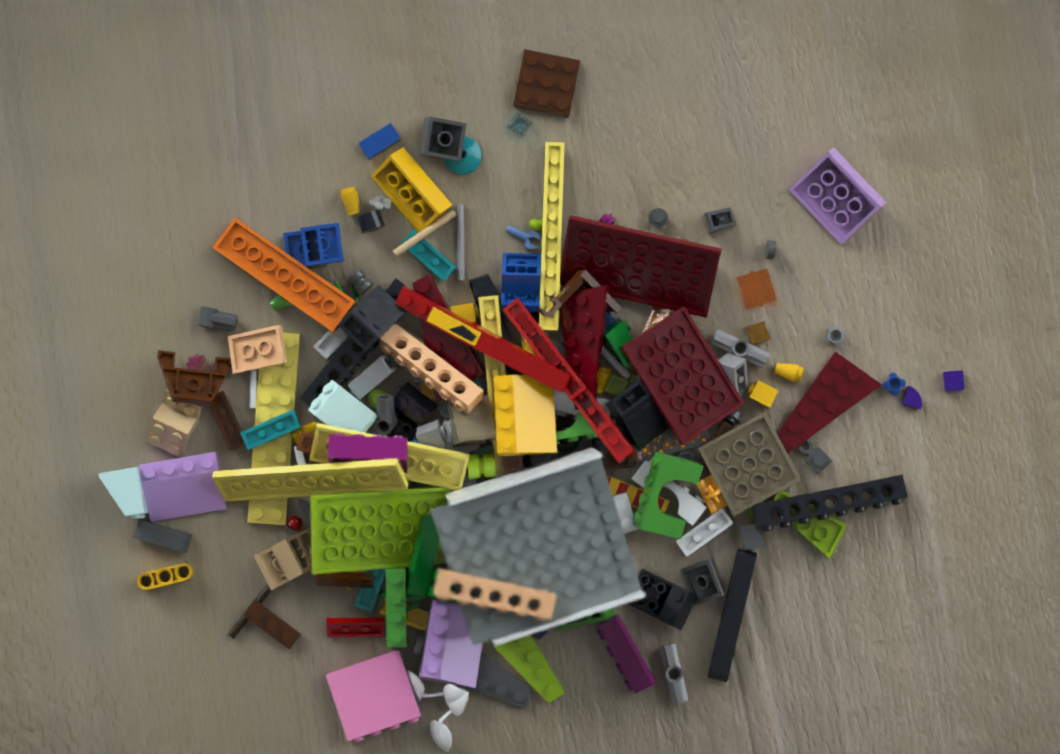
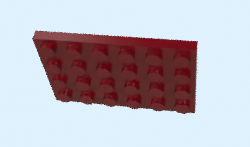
M685 306L621 346L627 359L648 389L655 404L681 445L686 444L745 404Z

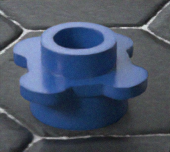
M896 373L889 374V379L883 382V388L891 391L893 396L898 395L899 390L906 385L905 380L897 377Z

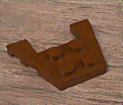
M158 350L157 359L172 402L212 406L232 366L231 358L215 357L214 372L175 368V352Z

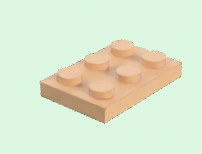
M282 325L228 336L233 374L287 363Z

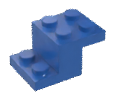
M339 223L300 228L301 231L283 233L286 253L309 269L326 267L330 263L344 262Z
M503 253L501 311L515 299L519 298L530 313L539 312L541 254Z

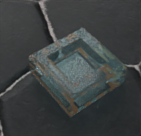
M517 111L506 128L520 138H523L533 122Z

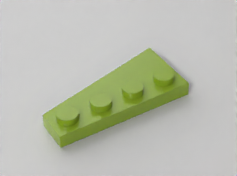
M782 490L776 493L773 501L794 496ZM807 504L808 511L815 512V507ZM788 508V512L791 516L797 515V511L795 508ZM830 515L825 520L818 521L817 518L810 519L811 522L799 524V521L792 523V526L828 559L833 554L847 527L845 523Z
M531 634L493 646L548 703L565 694Z

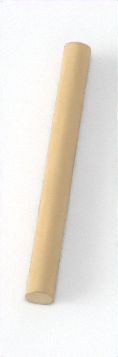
M449 211L392 251L394 257H398L456 217L455 211Z

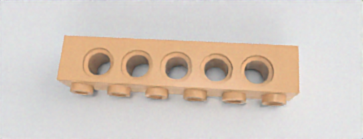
M396 323L380 338V348L384 354L392 356L400 366H405L409 369L414 377L422 379L427 387L439 392V395L444 400L452 402L457 410L463 411L468 415L483 400V390ZM457 391H462L463 393H462V394H457L456 392H457Z
M438 569L433 591L434 595H437V598L440 600L449 601V598L456 599L457 603L468 605L469 602L475 603L476 607L487 609L490 606L496 608L495 610L498 612L507 613V610L514 611L515 615L526 617L527 614L533 615L534 619L545 621L546 618H552L556 601L555 593L444 569ZM452 584H460L461 589L458 592H452L450 590ZM474 587L480 589V593L477 596L470 595V590ZM497 591L500 593V596L497 600L489 599L490 593ZM513 595L519 597L516 604L509 603V598ZM535 599L538 601V606L533 609L529 608V601Z

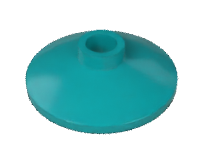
M464 137L462 151L466 153V156L461 158V161L444 159L448 169L459 175L473 172L481 162L482 155L479 145L468 137Z

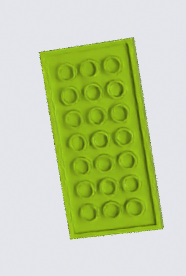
M425 487L396 491L311 495L312 573L322 574L409 567L410 557L414 555L415 539L420 531L421 516H432L430 509L446 505L445 494L455 490L443 487ZM440 539L434 565L447 564Z

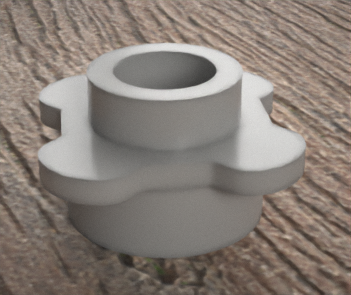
M831 325L828 328V334L824 336V341L834 344L835 347H840L842 345L841 341L846 336V331Z

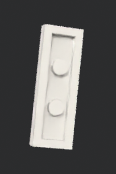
M721 508L675 542L685 556L688 557L731 526L733 522L725 510Z

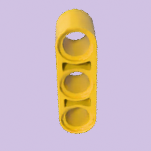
M183 563L145 572L138 576L137 584L141 589L149 590L186 581L193 577L194 569L190 564ZM183 566L189 569V575L185 578L180 575V569ZM164 571L170 574L168 582H164L161 579V574ZM144 576H149L152 580L151 585L148 587L142 583Z

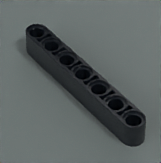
M739 548L737 550L709 667L708 678L722 682H727L756 562V552Z

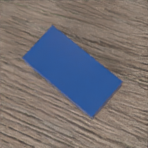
M389 123L359 142V145L370 160L400 141L401 138L392 124Z

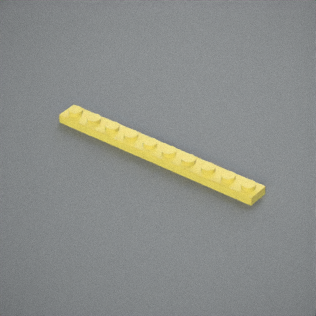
M545 142L540 309H545L547 312L553 307L549 297L556 298L560 293L565 146L563 142ZM559 309L554 315L548 317L542 316L539 312L540 327L544 331L558 332Z
M498 295L478 297L481 326L502 337ZM484 354L488 398L496 430L494 376L506 375L505 364ZM496 438L493 441L496 477L512 472L505 473L502 456L497 454Z

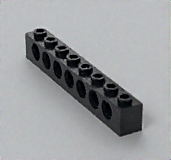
M395 278L386 292L392 298L398 297L402 287L405 285ZM348 337L301 395L300 399L311 407L313 400L319 397L318 389L330 383V374L336 371L340 374V379L336 382L338 385L341 386L345 380L349 382L355 374L353 370L356 366L361 367L366 361L365 355L367 353L364 350L361 352L354 351V344L356 342ZM377 342L370 351L373 352L379 343ZM344 357L352 359V364L349 367L342 365Z
M902 474L754 504L751 507L755 529H761L762 532L773 530V526L780 525L781 528L792 526L793 522L799 521V524L811 522L810 519L817 518L818 521L828 519L829 515L836 514V517L847 515V511L854 510L855 513L866 511L867 507L873 506V509L883 508L886 503H891L892 505L902 504L908 495ZM882 488L889 491V497L882 495ZM863 492L870 494V501H866L863 498ZM845 496L851 497L852 505L845 503ZM826 500H831L834 503L833 509L826 506ZM808 503L815 506V512L808 511ZM789 507H793L796 509V516H791L789 514ZM770 511H775L778 514V520L771 519Z

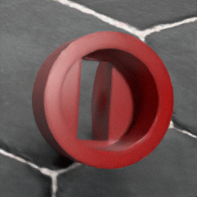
M291 516L287 520L286 525L292 530L299 532L302 527V520L298 516Z

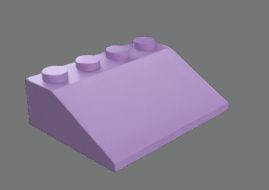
M834 147L789 189L841 245L886 203Z
M218 452L139 465L151 522L227 509L226 502L212 478L214 471H221Z
M432 600L430 602L418 679L476 688L482 643L473 646L461 605L439 600Z

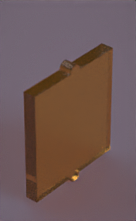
M767 268L756 272L751 271L749 274L737 277L746 309L756 306L763 307L764 304L777 300Z

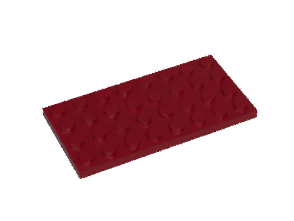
M570 215L560 267V285L565 286L578 270H586L601 286L610 285L609 292L607 293L611 297L673 311L685 306L689 314L707 318L722 249ZM582 285L578 288L579 290H586Z

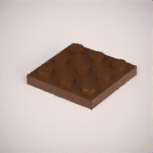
M524 49L513 106L569 117L580 60Z

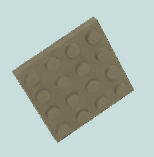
M765 412L697 448L718 489H720L732 516H736L754 504L760 503L801 480Z

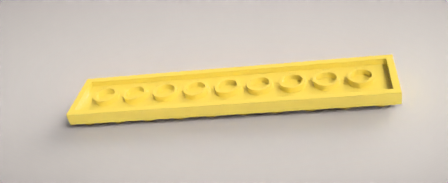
M283 333L287 358L286 364L259 369L255 426L291 410L295 411L300 334ZM288 433L253 448L251 469L291 466L292 435ZM288 498L249 500L247 523L286 525Z
M398 459L214 471L212 476L225 502L408 489V481Z

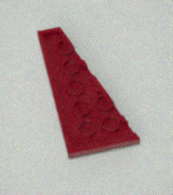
M427 274L412 283L415 292L450 310L431 274ZM419 317L424 345L472 382L486 374L471 346L424 322L425 320ZM434 389L436 402L443 400L439 392Z
M602 285L574 292L559 308L567 361L595 398L597 397L598 383L596 382L597 372L600 370L599 355L602 353L605 330L604 313L607 310L608 304L606 296L610 285Z
M835 351L777 432L787 454L882 384Z

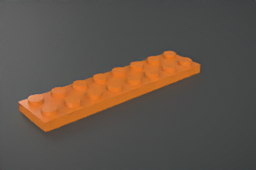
M237 218L232 220L212 247L216 252L332 333L336 332L339 328L338 324L357 303Z

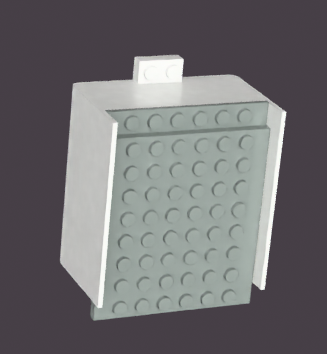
M593 447L446 493L447 504L430 509L450 571L549 591L556 595L552 618H546L545 621L534 619L533 615L528 614L526 617L515 615L514 611L507 610V613L498 612L495 610L496 608L490 606L487 609L476 607L475 603L469 602L468 605L460 604L473 646L490 640L493 641L494 645H498L646 597L641 589L624 535L625 533L638 530L633 525L634 515L626 492L612 496L601 461L602 454ZM454 583L456 592L461 589V585ZM478 587L470 590L471 596H477L480 593ZM497 591L490 593L489 599L497 600L500 593ZM516 595L511 596L509 603L516 604L519 597ZM535 599L530 600L528 603V607L532 609L538 606V601Z

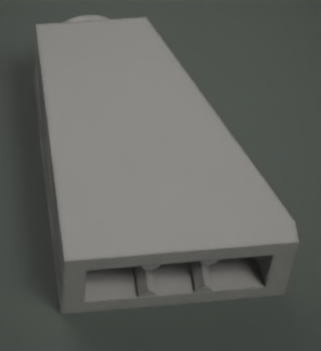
M383 355L348 384L351 393L359 400L363 399L399 371L402 366L392 356Z

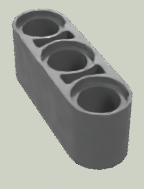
M139 519L133 538L187 553L192 534Z

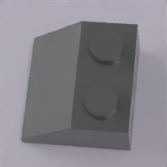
M424 117L418 155L461 161L467 123L435 117Z

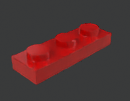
M385 617L327 618L326 620L327 637H385Z

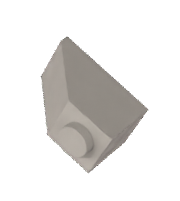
M728 352L718 361L740 397H742L749 389L746 359Z
M439 420L417 427L416 437L419 444L444 448L447 431L445 426H441Z

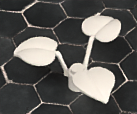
M406 670L417 702L421 701L422 697H445L446 704L450 710L438 722L436 720L431 721L430 733L437 746L449 752L452 745V736L447 726L443 724V720L451 713L456 716L463 713L469 700V692L462 687L457 688L452 684H447L444 687V692L426 694L424 693L425 688L422 681L414 673Z

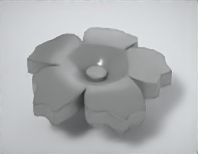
M376 196L373 200H369V204L376 210L391 209L392 200L383 199V196Z

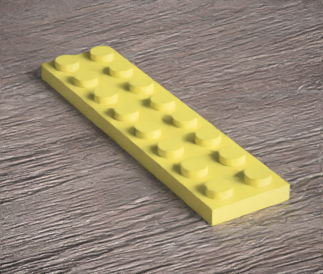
M317 423L309 461L328 463L329 435L342 433L345 436L363 434L365 437H373L374 434ZM408 442L407 473H404L409 481L453 490L462 489L469 454Z

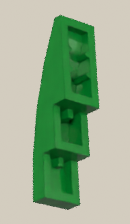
M421 516L419 535L415 539L414 555L410 557L406 594L421 598L425 597L439 542L438 532L432 516Z

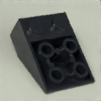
M377 285L344 317L338 326L368 353L380 338L401 318L406 310L395 303L396 301L383 288Z
M641 379L635 381L605 403L638 450H641L669 429L665 418Z
M407 382L394 397L397 425L387 434V437L400 435L407 438L408 442H410L416 434L417 427L422 426L438 405ZM383 421L384 425L389 427V425Z
M642 568L638 580L646 597L628 602L627 604L682 630L698 595Z

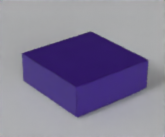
M963 370L943 372L944 391L965 389Z

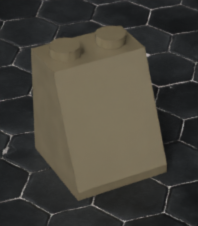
M483 395V400L468 415L463 411L457 410L452 402L447 401L453 447L488 444L497 438L488 395Z

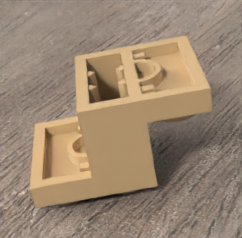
M167 388L163 402L152 419L146 442L181 458L187 441L197 426L203 405L172 402Z
M310 528L254 555L271 590L312 570Z

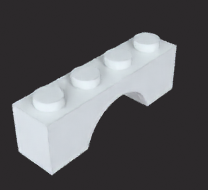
M645 460L631 478L643 489L645 487V478L651 468V460L649 462ZM673 480L666 483L663 487L670 489L677 498V515L693 526L707 508L704 505L705 501L697 495L695 497L688 493L690 489L682 483L677 485Z

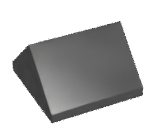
M710 558L681 569L689 591L698 595L695 605L724 595Z

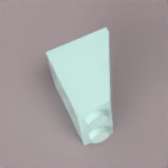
M333 380L324 386L322 393L313 400L311 407L308 409L326 425L366 433L378 417L377 414Z
M139 467L99 473V478L125 516H131V519L145 518V514L149 512Z

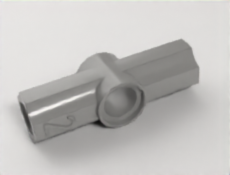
M717 329L711 341V345L744 358L746 361L761 368L764 367L770 354L747 343L745 340L738 339ZM736 344L744 345L745 352L743 354L736 352Z
M676 643L659 647L672 704L688 701ZM672 668H676L679 671V676L675 679L670 678L668 674Z

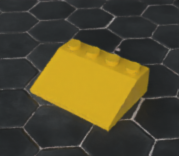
M527 375L494 376L498 456L557 453L554 389Z

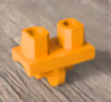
M711 475L696 484L711 514L727 506L720 489H718Z

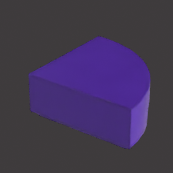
M907 386L902 404L921 410L922 400L920 394L913 387Z

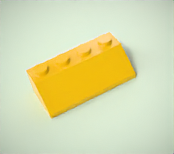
M404 147L391 154L371 175L373 180L418 232L438 220L452 206L450 201Z

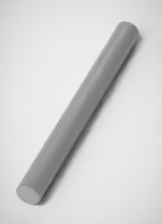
M457 204V281H465L464 204Z

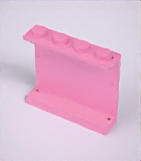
M400 649L326 674L347 741L352 740L355 743L364 740L363 736L371 734L372 737L382 733V729L388 727L390 730L401 727L400 723L405 721L408 724L414 723L422 715L416 702Z

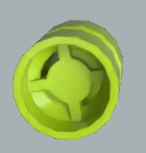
M494 452L483 453L482 457L478 454H469V479H479L481 475H484L485 478L496 477Z

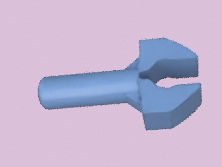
M510 225L506 229L507 233L524 240V248L528 250L538 248V246L531 244L528 239L536 238L541 241L538 232L532 230L531 233H525Z

